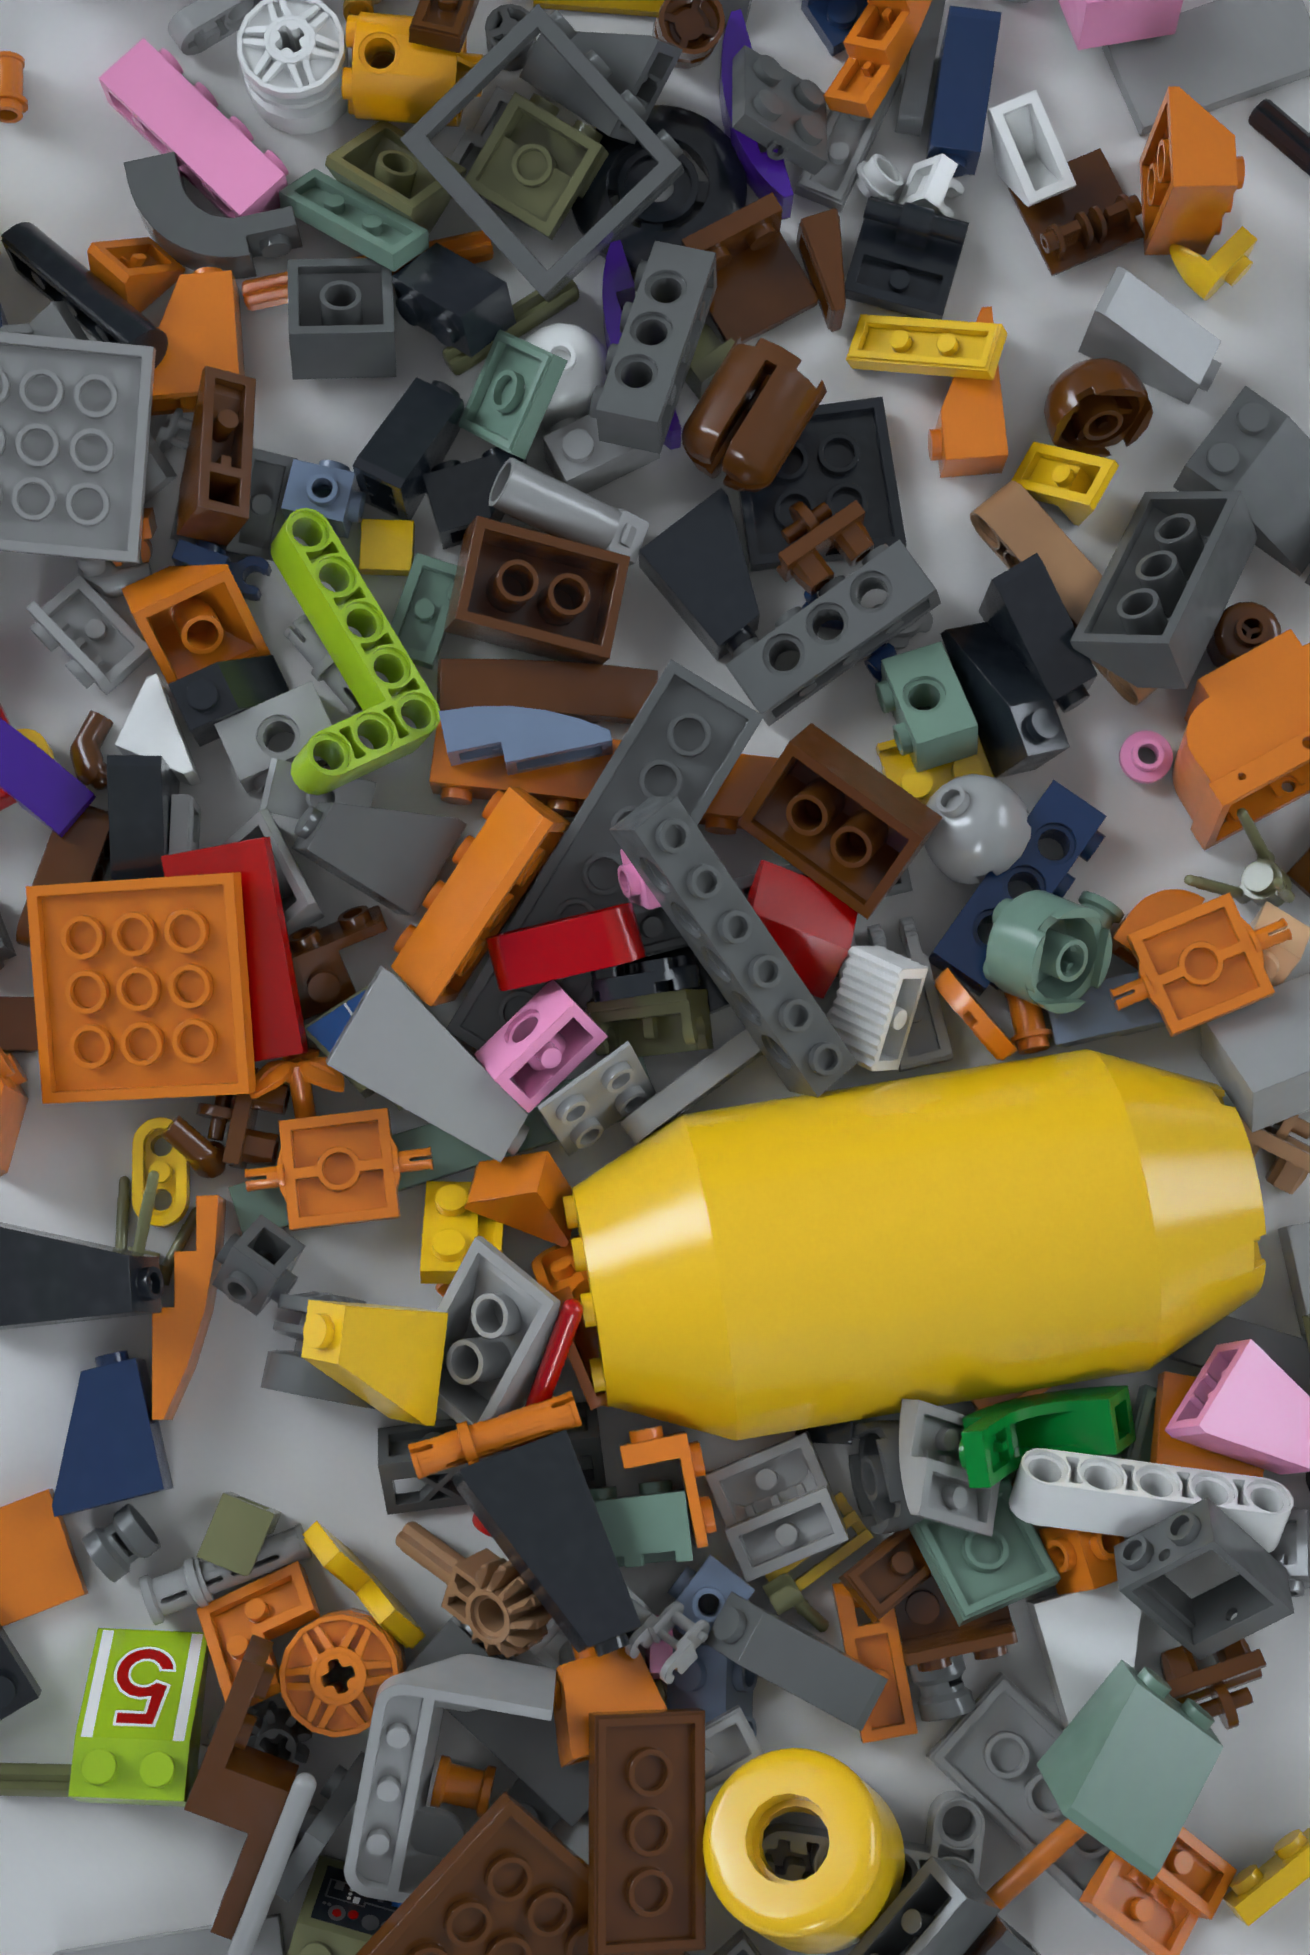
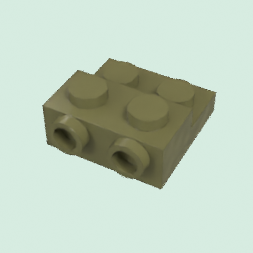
M515 92L465 180L481 197L553 240L577 197L583 199L609 153L603 145L599 144L603 135L589 125L577 119L572 127L556 117L560 109L542 96L533 93L530 100Z

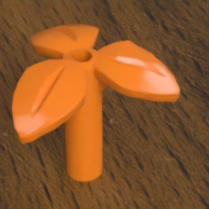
M308 1048L309 1052L281 1057L283 1060L271 1061L264 1065L255 1074L256 1089L254 1093H250L251 1099H256L278 1088L286 1081L290 1085L295 1119L316 1116L312 1084L341 1093L344 1092L345 1088L344 1077L341 1072L326 1064L325 1060L327 1057H319L320 1049Z

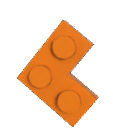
M299 1561L209 1602V1605L196 1608L225 1703L252 1634L270 1641L321 1617L306 1570ZM273 1648L266 1663L277 1668L264 1700L281 1692L279 1667ZM253 1697L249 1707L263 1700Z

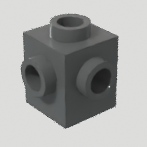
M260 1215L242 1236L234 1233L222 1247L216 1260L223 1265L212 1285L226 1294L230 1300L240 1304L257 1316L271 1299L278 1303L280 1293L288 1294L298 1279L292 1273V1270L305 1245L266 1217Z

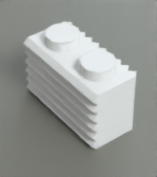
M852 946L848 950L849 955L845 958L839 971V984L841 987L836 991L838 997L833 1002L834 1006L829 1010L826 1017L854 1056L858 1065L872 1072L898 1070L928 967L920 965L919 962L911 961V959L905 958L900 954H896L894 951L887 950L885 947Z

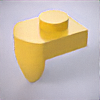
M1242 226L1208 261L1198 253L1181 245L1172 244L1169 247V251L1177 271L1187 286L1204 301H1207L1225 282L1233 287L1253 265V262L1248 257L1258 239Z

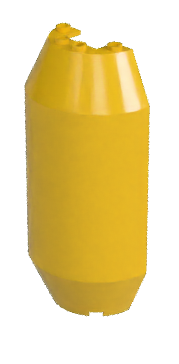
M1089 1049L825 1091L819 1097L799 1095L679 1115L572 1188V1195L562 1197L567 1229L578 1228L579 1238L571 1239L576 1272L587 1271L590 1292L580 1294L585 1328L596 1326L599 1358L589 1359L594 1392L605 1391L607 1406L737 1441L901 1413L902 1399L922 1400L942 1406L1150 1370L1251 1300L1259 1293L1262 1287L1266 1261L1264 1258H1261L1258 1241L1261 1236L1266 1234L1264 1207L1253 1153L1236 1107L1224 1104L1225 1090L1215 1083Z

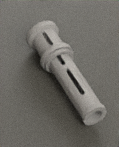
M297 1524L291 1529L267 1537L252 1573L248 1576H242L211 1562H201L200 1558L194 1559L192 1557L184 1561L183 1567L153 1579L149 1575L140 1577L139 1585L142 1597L152 1622L155 1626L164 1622L166 1615L197 1604L200 1608L209 1605L210 1601L214 1600L213 1594L261 1577L296 1561L312 1558L311 1549L303 1540L305 1537L302 1535L304 1533L302 1525Z

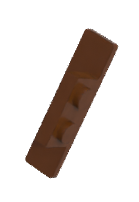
M364 905L353 907L340 914L337 922L320 929L317 926H308L295 931L288 937L303 1020L331 1009L357 993L339 950L378 935L388 929L378 905L371 908Z

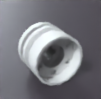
M321 0L260 1L245 15L237 33V55L245 76L250 99L257 114L272 128L288 134H313L331 127L348 108V100L342 99V72L344 67H351L345 34L337 15Z

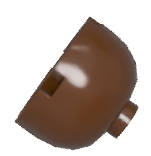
M1098 358L1078 362L1059 375L1049 388L1044 406V414L1048 432L1054 445L1105 458L1111 456L1109 450L1105 447L1116 445L1122 440L1126 447H1128L1141 436L1149 426L1153 409L1144 384L1128 366L1117 360Z

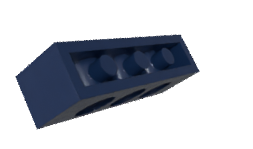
M1053 780L1027 817V823L1031 826V838L1022 856L1007 871L998 876L993 871L987 873L928 958L929 962L941 971L948 967L963 985L978 997L981 996L988 985L998 991L999 988L994 983L988 981L983 973L987 945L978 936V926L983 923H993L992 916L998 903L1006 898L1012 899L1008 892V883L1015 880L1026 882L1032 890L1046 891L1063 898L1076 879L1067 873L1078 857L1088 862L1106 837L1098 831V828L1107 816ZM1044 838L1056 840L1063 849V858L1060 860L1045 858L1038 849V841Z

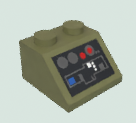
M321 1854L298 1916L287 1955H356L402 1903L374 1899L357 1894L346 1882L344 1876L345 1861Z

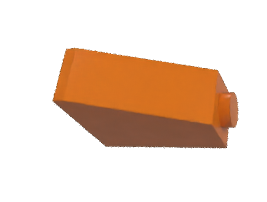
M202 267L191 274H180L159 326V329L167 336L168 348L163 360L154 370L151 416L174 414L177 408H181L183 413L194 412L201 375L205 366L245 376L240 296L232 270L223 271L217 267Z

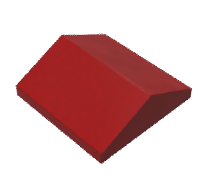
M761 860L747 900L811 995L824 999L848 955V950L851 948L858 912L811 878L771 862Z

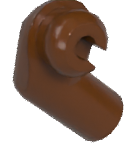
M90 710L70 747V757L76 777L85 786L90 784L96 790H104L107 788L106 763L103 762L100 748L114 723L107 717Z

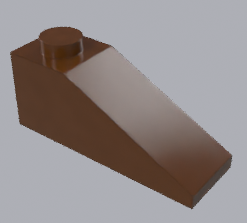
M205 366L202 371L179 487L177 535L228 546L249 519L256 391L255 378Z

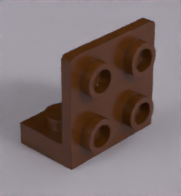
M773 192L681 239V246L716 253L717 288L708 314L725 342L730 338L736 341L738 336H741V344H744L818 304L819 297L780 233L783 209Z
M933 1575L894 1607L902 1641L905 1666L917 1664L919 1672L946 1668L952 1665L951 1657L972 1652L975 1660L996 1658L1008 1653L1007 1645L1018 1642L1008 1606L959 1627Z

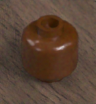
M1238 602L1224 610L1208 643L1207 653L1213 665L1219 668L1280 635L1281 626L1275 614L1267 607L1255 602Z

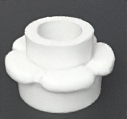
M874 154L868 161H863L857 166L859 178L856 180V184L866 198L873 196L892 202L896 199L895 192L903 184V178L898 169L887 158L880 154Z

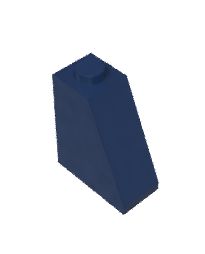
M958 6L949 7L938 58L926 159L942 153L958 164L953 177H961L965 174L975 176L982 148L1002 12Z
M128 1350L98 1356L95 1358L96 1368L84 1370L80 1373L52 1503L54 1517L65 1516L173 1488L159 1420H152V1388L146 1360L142 1358L129 1359Z

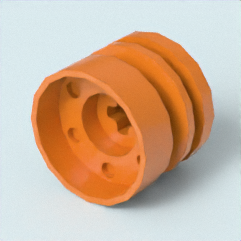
M356 1608L330 1611L301 1628L285 1648L279 1669L281 1697L293 1718L311 1732L333 1738L357 1735L370 1727L377 1691L381 1684L388 1678L403 1673L407 1669L404 1646L384 1630L370 1612ZM334 1659H338L342 1667L352 1666L355 1675L347 1680L348 1688L343 1689L340 1681L330 1682L327 1673L335 1667Z

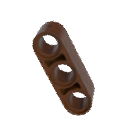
M89 805L62 838L52 831L32 886L103 881L110 864L108 811ZM26 900L17 925L16 941L17 944L30 947Z

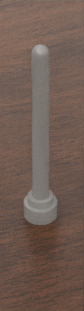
M301 1773L294 1779L227 1955H252L316 1789V1779L310 1773Z

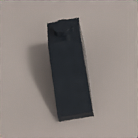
M988 622L946 629L941 633L952 667L978 724V736L994 778L1036 770L1070 747L1051 696Z

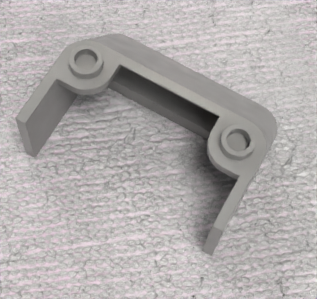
M459 1654L394 1675L381 1684L374 1703L344 1865L346 1882L353 1891L364 1897L403 1903L466 1834L463 1823L455 1814L447 1810L426 1806L444 1708L463 1712L485 1709L551 1721L554 1706L556 1669L475 1654Z

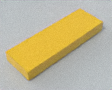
M860 314L846 361L852 369L993 380L1008 333L1003 324Z

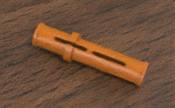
M569 1391L537 1404L534 1403L471 1425H468L467 1421L456 1424L457 1429L430 1439L408 1444L416 1475L418 1479H422L451 1467H457L468 1463V1466L480 1462L479 1459L563 1430L580 1427L582 1422L572 1391Z

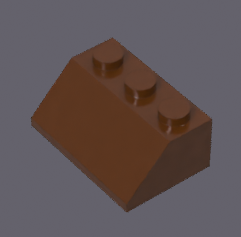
M810 723L789 741L737 822V825L868 920L918 855L943 817L813 723Z

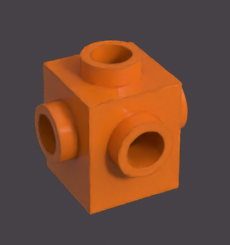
M1054 1527L1039 1529L1042 1543L1061 1577L1055 1585L1058 1595L1094 1590L1118 1581L1114 1546L1125 1541L1123 1536Z

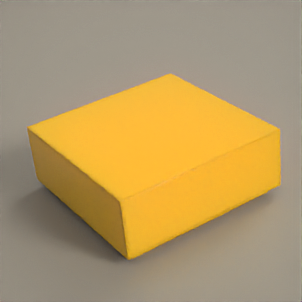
M362 519L359 558L360 574L408 576L414 560V520Z

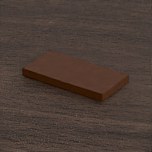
M685 1708L589 1713L588 1954L642 1955L706 1950V1867L703 1855V1834L706 1822L705 1710Z

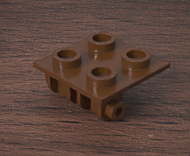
M1101 148L1067 162L1077 184L1073 189L1027 207L1008 188L1051 276H1055L1145 236L1135 217L1142 214L1141 203L1135 194L1128 197L1123 193Z

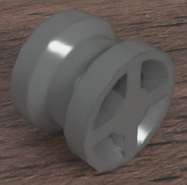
M514 4L501 5L494 9L487 17L485 23L487 51L489 52L529 11L522 6ZM536 38L503 70L516 71L523 69L526 64L528 50L536 41Z

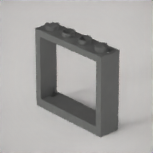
M537 4L400 140L547 302H550L685 171L682 163L678 160L684 152L664 129L655 135L642 120L648 114V111L628 89L620 95L607 81L613 73L604 61L592 49L584 55L571 41L577 32L556 9L548 15ZM540 33L658 163L548 270L431 142Z

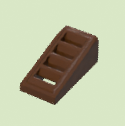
M834 208L801 218L796 245L811 285L819 297L818 304L825 323L831 332L841 329L846 307L840 216L838 215V210Z

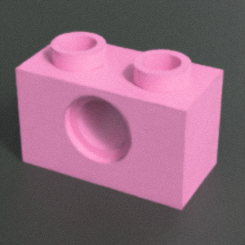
M551 980L474 1055L494 1081L525 1111L530 1113L608 1036L555 980Z

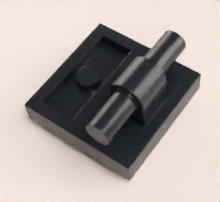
M873 196L868 197L863 215L864 220L845 281L846 299L916 318L942 320L969 222L935 213V209L905 202L903 205Z

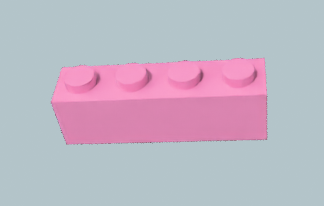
M143 38L99 77L108 103L160 154L174 152L182 175L226 218L242 217L280 208L279 191L288 186L286 176L289 174L283 162L270 150L263 154L252 143L253 136L237 117L232 116L227 119L217 109L218 103L203 84L197 82L192 85L182 75L184 72L181 65L169 51L162 48L158 52Z

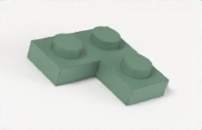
M417 552L391 626L415 665L434 670L447 633L443 631L457 565Z

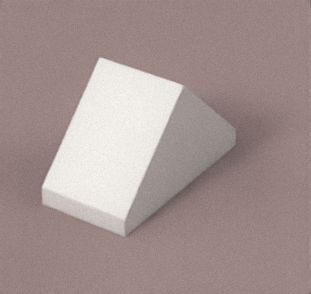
M1037 90L989 108L987 114L997 175L1027 207L1075 188L1077 184Z
M157 673L146 677L116 740L115 746L122 755L162 756L179 781L190 786L202 783L164 684Z

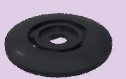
M654 105L646 121L647 126L655 135L664 129L681 149L687 151L707 176L708 182L699 181L694 165L684 154L678 158L685 172L673 183L674 191L672 195L665 201H654L634 220L636 223L641 224L640 228L630 224L612 241L621 240L630 271L637 272L640 261H648L655 241L681 246V239L746 206L747 177L730 138L709 119L693 111L675 106ZM595 129L603 135L599 144L603 145L609 154L583 199L577 197L571 208L574 220L583 236L613 208L610 201L612 197L618 195L620 201L658 165L637 140L635 144L609 137L599 129ZM609 245L600 253L605 259Z

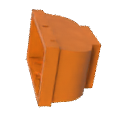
M1291 629L1197 680L1184 717L1187 726L1173 763L1172 780L1180 801L1193 820L1190 830L1204 851L1243 830L1237 816L1238 809L1245 808L1254 823L1310 793V643L1302 646ZM1285 783L1292 785L1293 791H1284L1282 785Z

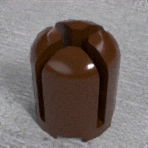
M738 336L686 421L682 430V445L697 469L710 478L715 479L723 471L727 474L723 480V485L736 491L759 492L772 483L827 393L824 382L821 380L818 387L815 388L810 380L797 370L802 360L783 347L764 338H760L755 346L741 344V336Z

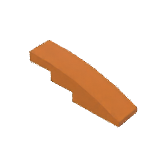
M867 0L868 5L843 41L849 58L823 95L830 110L872 119L897 77L920 31L932 0Z
M219 1195L196 1196V1251L174 1252V1307H162V1313L152 1314V1420H173L196 1369L212 1318L217 1288L212 1284L222 1266L216 1260V1257L224 1246L226 1199Z

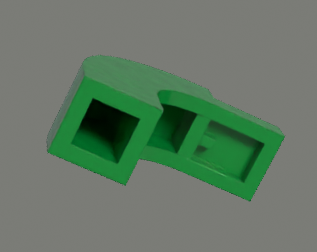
M1128 1385L1046 1392L1004 1401L970 1413L962 1418L964 1430L961 1431L959 1459L962 1467L967 1470L969 1488H991L1007 1475L1019 1469L1022 1456L1034 1448L1091 1455H1117L1136 1440Z

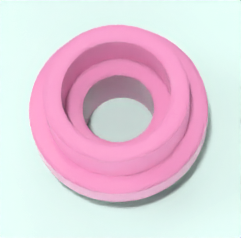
M1139 731L1130 735L1122 744L1119 752V763L1125 775L1131 780L1142 784L1154 783L1162 779L1170 770L1173 762V752L1170 744L1163 736L1153 731ZM1141 748L1151 749L1156 757L1155 762L1152 764L1142 762L1138 757V750Z

